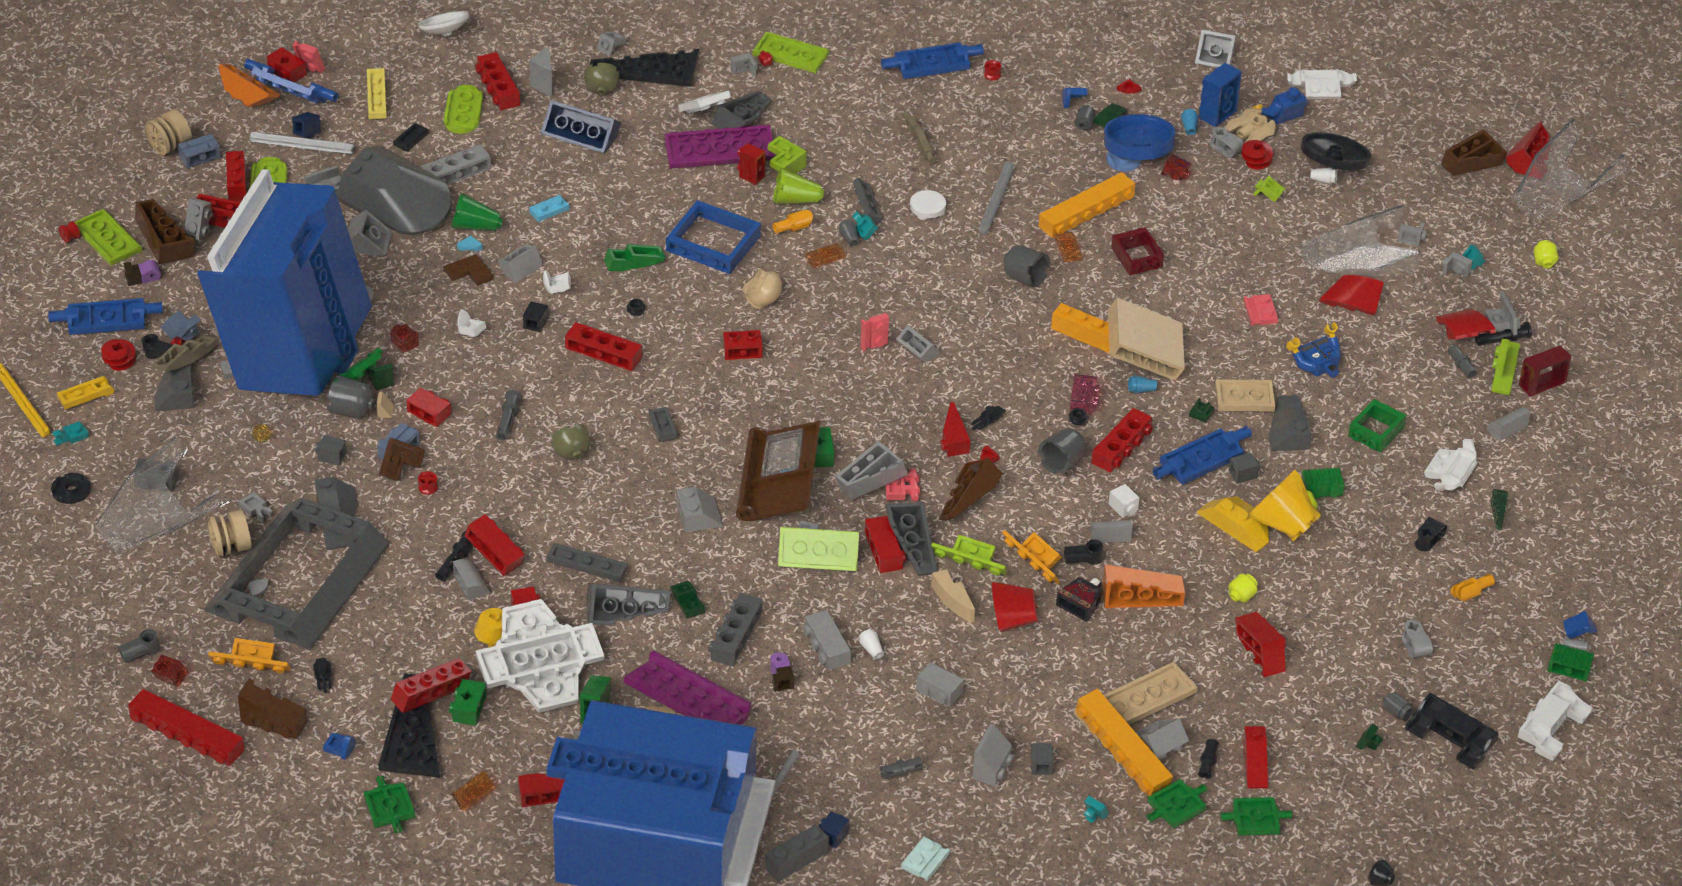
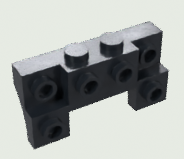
M1431 692L1423 699L1415 714L1405 725L1406 730L1421 739L1432 730L1461 747L1462 749L1457 754L1456 760L1471 769H1474L1485 758L1486 752L1497 742L1499 734Z

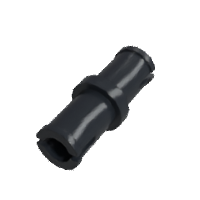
M1208 739L1206 741L1204 753L1201 754L1199 777L1211 778L1213 765L1217 761L1216 753L1219 742L1215 739Z

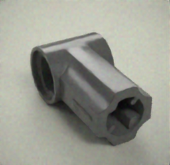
M152 629L142 631L139 638L118 647V651L125 663L144 654L154 655L160 650L157 632Z

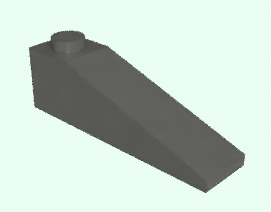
M756 91L717 106L712 124L717 126L718 129L741 127L752 123L770 104L772 99L760 91Z
M191 364L164 372L154 396L155 412L194 408Z
M1297 395L1278 396L1268 437L1271 451L1309 450L1311 440L1310 426Z
M335 477L315 480L318 504L354 516L357 507L354 487ZM322 527L326 550L346 547L343 534Z
M924 502L886 504L888 522L917 575H932L933 572H937L933 548H931L932 543Z
M588 583L586 597L588 623L612 625L615 624V621L623 619L629 621L633 620L632 617L640 615L650 616L669 611L671 591Z

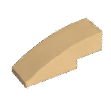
M947 569L933 572L931 586L941 601L961 618L970 623L974 622L975 608L962 582L954 583Z

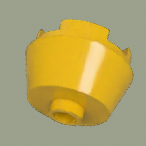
M499 608L484 610L474 627V633L478 641L487 644L488 647L496 646L497 641L502 638V609Z

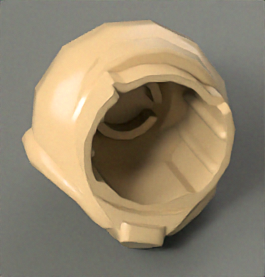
M759 269L754 278L744 284L742 290L748 302L754 308L760 309L774 303L778 299L782 291V281L778 273L774 271L765 272Z

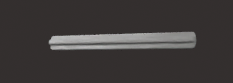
M251 132L250 142L343 154H353L354 145L348 143Z
M1007 161L1003 166L980 223L979 233L987 234L989 232L1013 172V162Z

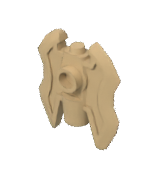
M1251 108L1245 109L1239 117L1230 119L1225 129L1230 133L1238 130L1237 136L1242 140L1248 138L1245 142L1250 140L1262 141L1265 137L1274 135L1276 124L1274 120H1270L1268 123L1267 117L1260 115L1262 113L1261 109Z

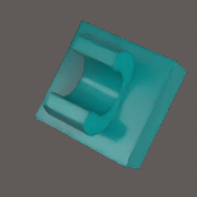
M1470 244L1462 255L1472 260L1471 270H1474L1477 265L1482 266L1486 261L1483 259L1484 256L1477 246Z
M1090 795L1084 801L1087 808L1084 812L1085 819L1091 823L1096 820L1097 816L1104 820L1108 816L1106 805Z

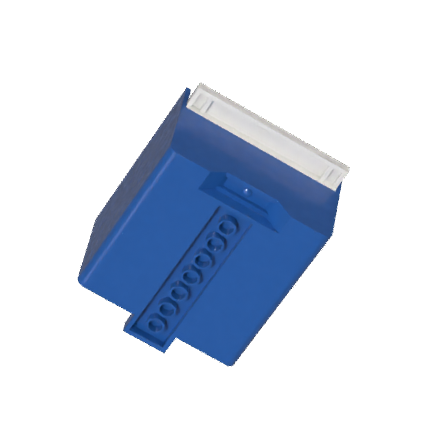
M262 169L207 256L212 271H198L197 274L238 389L315 396L324 391L334 372L342 374L350 367L359 351L355 335L372 308V304L335 188L330 185L273 182L269 170Z
M591 700L578 740L557 737L547 765V777L565 780L553 816L555 882L576 886H748L775 789V780L756 777L757 728Z

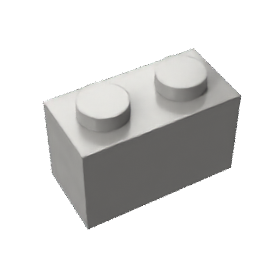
M931 662L921 671L916 680V690L922 695H928L938 703L949 707L959 698L964 689V679Z

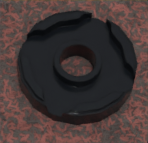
M67 473L61 478L59 476L53 481L51 486L53 498L64 504L81 502L88 497L91 491V485L87 477L79 473ZM69 486H74V487H76V488H74V489H72V490L66 489V488L69 487Z

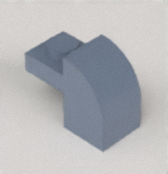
M179 310L167 319L160 328L172 339L178 336L187 341L199 333L196 325L201 319L195 314L188 320Z

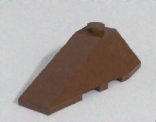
M988 458L966 463L956 477L955 483L958 486L950 492L953 498L945 503L939 519L945 521L955 518L989 491L997 487L1003 473Z

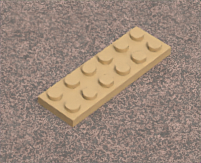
M1172 662L1104 694V696L1130 725L1196 694L1198 687L1175 662ZM1074 708V715H1075V716L1081 721V723L1089 730V732H1090L1097 740H1099V738L1096 736V734H1093V733L1090 731L1088 725L1084 722V720H1083V719H1080V718L1077 716L1076 711H1075L1076 708Z

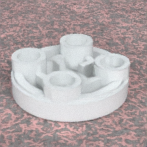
M919 191L911 197L910 209L921 220L944 215L946 199L936 191Z

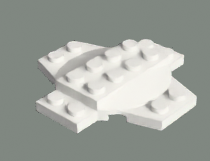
M542 599L503 608L502 638L497 641L496 646L477 650L475 653L487 689L505 684L506 688L512 687L519 690L538 713L577 704L578 676L585 665L603 661L605 657L592 623L571 627L568 624L565 626L559 624L556 616Z

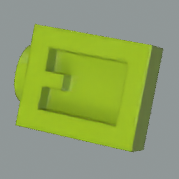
M1268 175L1264 180L1260 179L1254 186L1256 190L1253 195L1257 196L1261 191L1275 202L1285 188Z

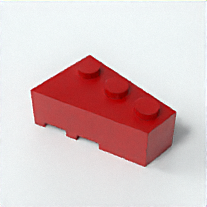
M1257 611L1235 617L1236 634L1246 650H1251L1256 657L1253 661L1255 664L1261 665L1263 677L1285 672V637Z

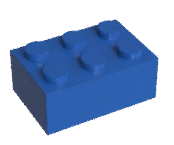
M1225 62L1203 78L1199 119L1213 127H1217L1237 112L1242 71Z

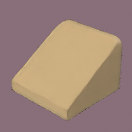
M379 392L377 400L378 418H392L394 405L383 392Z

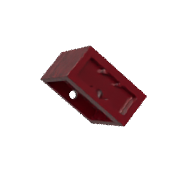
M1146 227L1112 235L1111 249L1129 276L1163 267L1164 253ZM1144 246L1150 255L1132 260L1126 250Z
M1559 345L1525 358L1523 360L1519 387L1530 397L1566 383L1572 356ZM1553 366L1551 371L1540 375V370Z

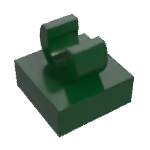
M1199 398L1190 410L1189 417L1206 423L1213 414L1215 407L1211 406L1210 402H1207V404L1201 402Z
M1372 723L1362 734L1355 746L1361 750L1366 746L1376 750L1377 746L1383 741L1382 737L1375 734L1379 727Z

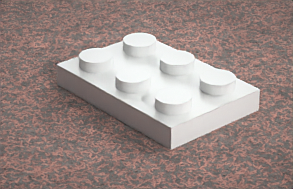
M729 91L714 93L679 104L678 107L680 112L702 111L711 106L726 103L725 99L731 96Z

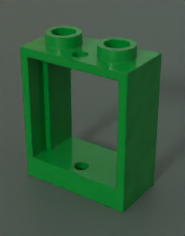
M1373 399L1350 423L1348 436L1354 441H1359L1370 449L1381 453L1404 429L1406 414ZM1372 417L1390 427L1382 435H1379L1362 425Z

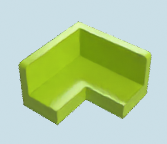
M778 136L768 144V150L777 155L770 160V167L777 171L779 169H786L795 174L806 167V150L781 136Z

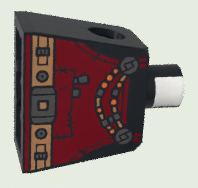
M1081 577L1075 579L1057 592L1056 606L1088 622L1101 603V582L1097 578H1093L1090 582Z

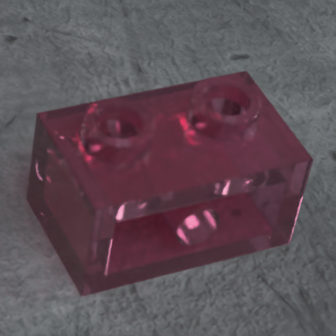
M1074 375L1069 413L1075 408H1082L1086 411L1087 415H1092L1093 409H1097L1098 398L1095 396H1099L1100 385L1096 384V376Z

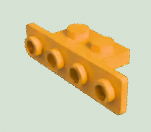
M1005 530L1002 532L1005 537L1004 542L1011 549L1013 547L1018 549L1016 552L1022 559L1028 558L1031 561L1029 564L1036 571L1040 569L1044 572L1042 576L1048 582L1054 581L1057 585L1060 583L1057 576L1050 569L1062 557L1041 537L1033 532L1020 544Z
M235 638L231 654L211 651L208 653L213 663L225 665V662L233 663V666L240 668L250 665L256 670L271 668L276 673H284V671L291 670L288 662L273 660L276 647L274 643Z

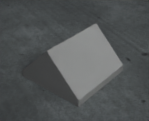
M544 48L529 60L530 86L548 96H552L549 48Z

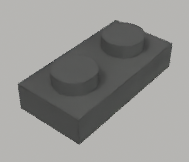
M668 408L649 410V418L658 442L677 438V431Z

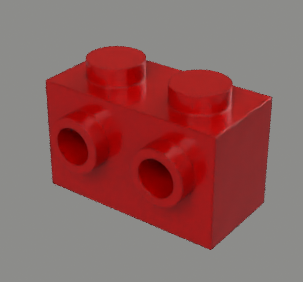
M761 331L723 332L725 360L762 358Z

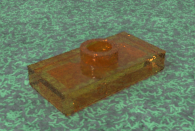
M1073 232L1055 234V241L1064 263L1082 260V255Z
M838 243L805 253V259L813 269L846 258V253Z
M484 770L452 792L451 795L460 810L465 811L495 789V786Z

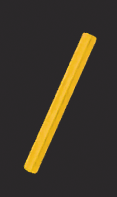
M0 363L1 382L40 436H49L51 434L50 428L5 366Z

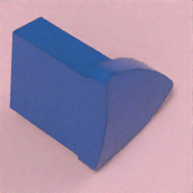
M1064 88L1062 90L1063 107L1069 108L1070 98H1084L1087 96V88Z
M1586 611L1563 621L1566 636L1569 639L1587 632L1592 634L1598 631Z
M332 732L323 745V751L340 756L341 759L345 760L353 751L356 739L350 735L343 736Z

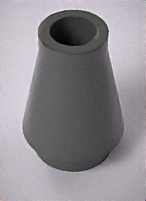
M850 219L842 221L839 224V232L850 247L858 245L856 224Z

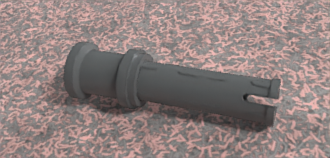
M509 390L505 394L506 401L502 405L503 414L496 433V438L499 440L508 439L513 417L518 413V404L522 400V394L519 391Z

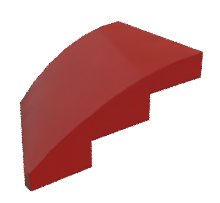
M1343 275L1319 298V301L1332 307L1338 305L1350 311L1357 309L1373 316L1377 310L1384 282L1365 276Z
M1465 309L1436 316L1438 324H1445L1448 339L1457 340L1475 337L1483 333H1496L1494 325L1483 314L1474 309Z
M997 582L991 583L995 615L1000 632L1039 622L1036 612L1038 605L1034 589Z

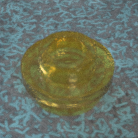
M258 424L252 431V437L256 441H266L271 437V430L265 424Z

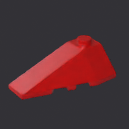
M1541 121L1506 156L1507 164L1516 173L1541 179L1547 170V166L1543 165V162L1548 160L1545 150L1549 149L1550 135Z

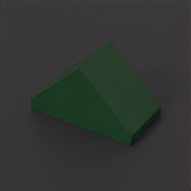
M392 364L367 370V374L376 390L394 386Z

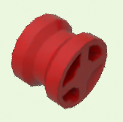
M997 60L987 61L984 65V77L991 81L998 80L1001 77V63Z
M74 221L68 222L66 226L61 225L58 227L60 237L65 243L70 242L73 238H80V231Z
M430 471L419 474L418 488L420 493L424 495L434 494L438 489L436 474Z

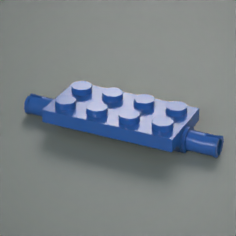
M960 42L894 52V57L882 58L881 66L883 70L897 67L903 79L970 69L969 56L983 55L984 49L982 44L967 46L962 45Z
M251 59L245 61L244 68L251 70V74L257 76L256 80L266 85L292 93L316 104L319 101L325 103L326 100L332 102L338 100V92L315 83H311L310 87L307 88L273 75L274 68Z
M143 298L68 304V308H65V310L48 311L49 323L66 321L68 323L69 335L145 329L144 317L147 314H163L162 302L145 303Z
M1244 426L1234 432L1232 430L1225 432L1222 428L1160 456V463L1162 465L1153 468V475L1159 480L1166 475L1172 474L1184 485L1228 464L1230 458L1244 455V450L1239 446V441L1251 437L1252 431L1248 426Z

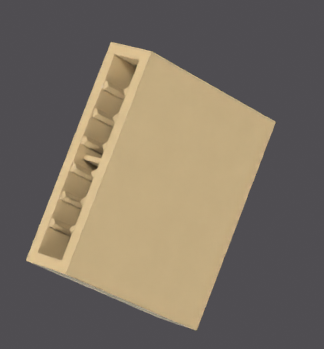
M1116 298L1108 309L1110 356L1176 380L1185 369L1182 322Z

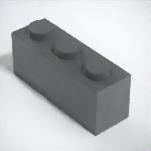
M816 824L767 852L765 854V870L777 882L783 880L828 853L829 837Z

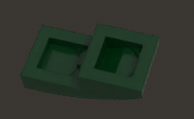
M1112 103L1097 115L1093 123L1105 127L1109 121L1126 115L1128 109Z
M689 580L670 586L676 602L687 619L705 613V607L698 599L696 589Z

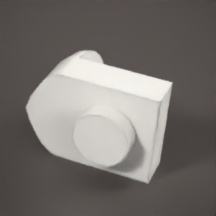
M545 270L543 273V283L548 293L564 292L571 287V277L569 272L551 277L548 271Z
M460 310L457 320L460 334L475 337L486 329L485 321L471 319L465 310Z

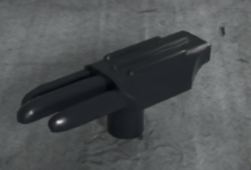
M987 406L985 411L981 413V416L971 423L972 426L975 425L972 427V430H981L993 423L1005 413V409L1000 406Z
M326 658L316 659L313 669L314 677L317 680V687L321 691L320 681H322L323 692L327 693L326 680H328L329 689L332 687L331 665Z

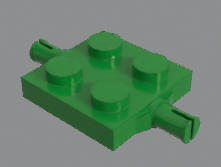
M379 347L340 375L353 380L359 379L364 375V372L378 365L376 361L381 358L383 351Z
M380 775L381 780L377 776L378 787L363 792L373 826L376 828L392 824L394 833H398V831L400 833L403 830L400 822L415 818V812L404 782L386 784L383 775Z
M1179 779L1148 796L1147 802L1155 810L1146 815L1148 821L1153 822L1161 817L1174 829L1206 811L1207 805L1200 799L1199 795L1207 792V787L1201 784L1193 789Z
M1274 797L1233 798V812H1220L1221 821L1234 822L1238 836L1276 835L1280 833L1279 820L1292 819V810L1279 811Z

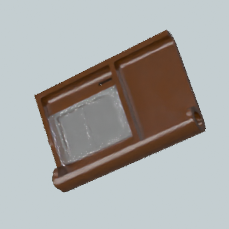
M820 421L788 428L784 427L769 432L760 427H754L749 430L736 509V517L739 520L754 521L802 511L809 507Z

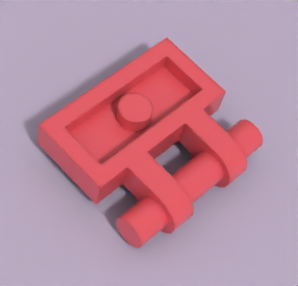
M910 469L909 473H907L908 475L885 485L886 500H905L908 494L911 496L912 501L919 500V475L916 469Z

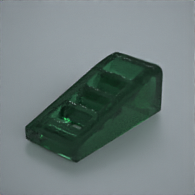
M1493 489L1491 507L1496 530L1500 531L1502 530L1508 491Z

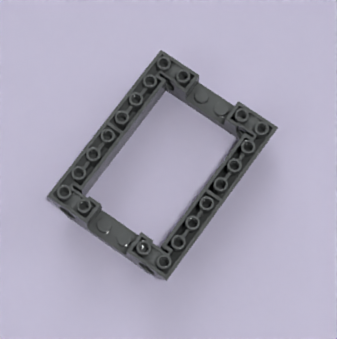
M303 498L297 499L284 506L210 600L204 611L238 624L241 623L245 616L272 625L274 637L310 650L388 547L389 542L368 521ZM316 525L344 535V545L350 547L349 551L301 614L242 592L293 526L299 527L300 530L308 533Z

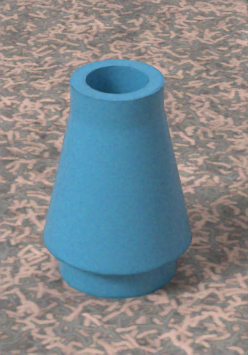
M1186 109L1181 115L1182 123L1187 135H1195L1198 114L1193 109Z
M1137 375L1129 377V392L1136 394L1156 391L1157 389L1156 380Z

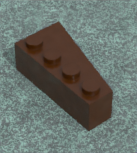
M154 199L136 202L135 220L159 264L194 257L195 240L192 237L189 238L186 235V231L183 228H179L176 225V221L173 218H169L166 215V211Z

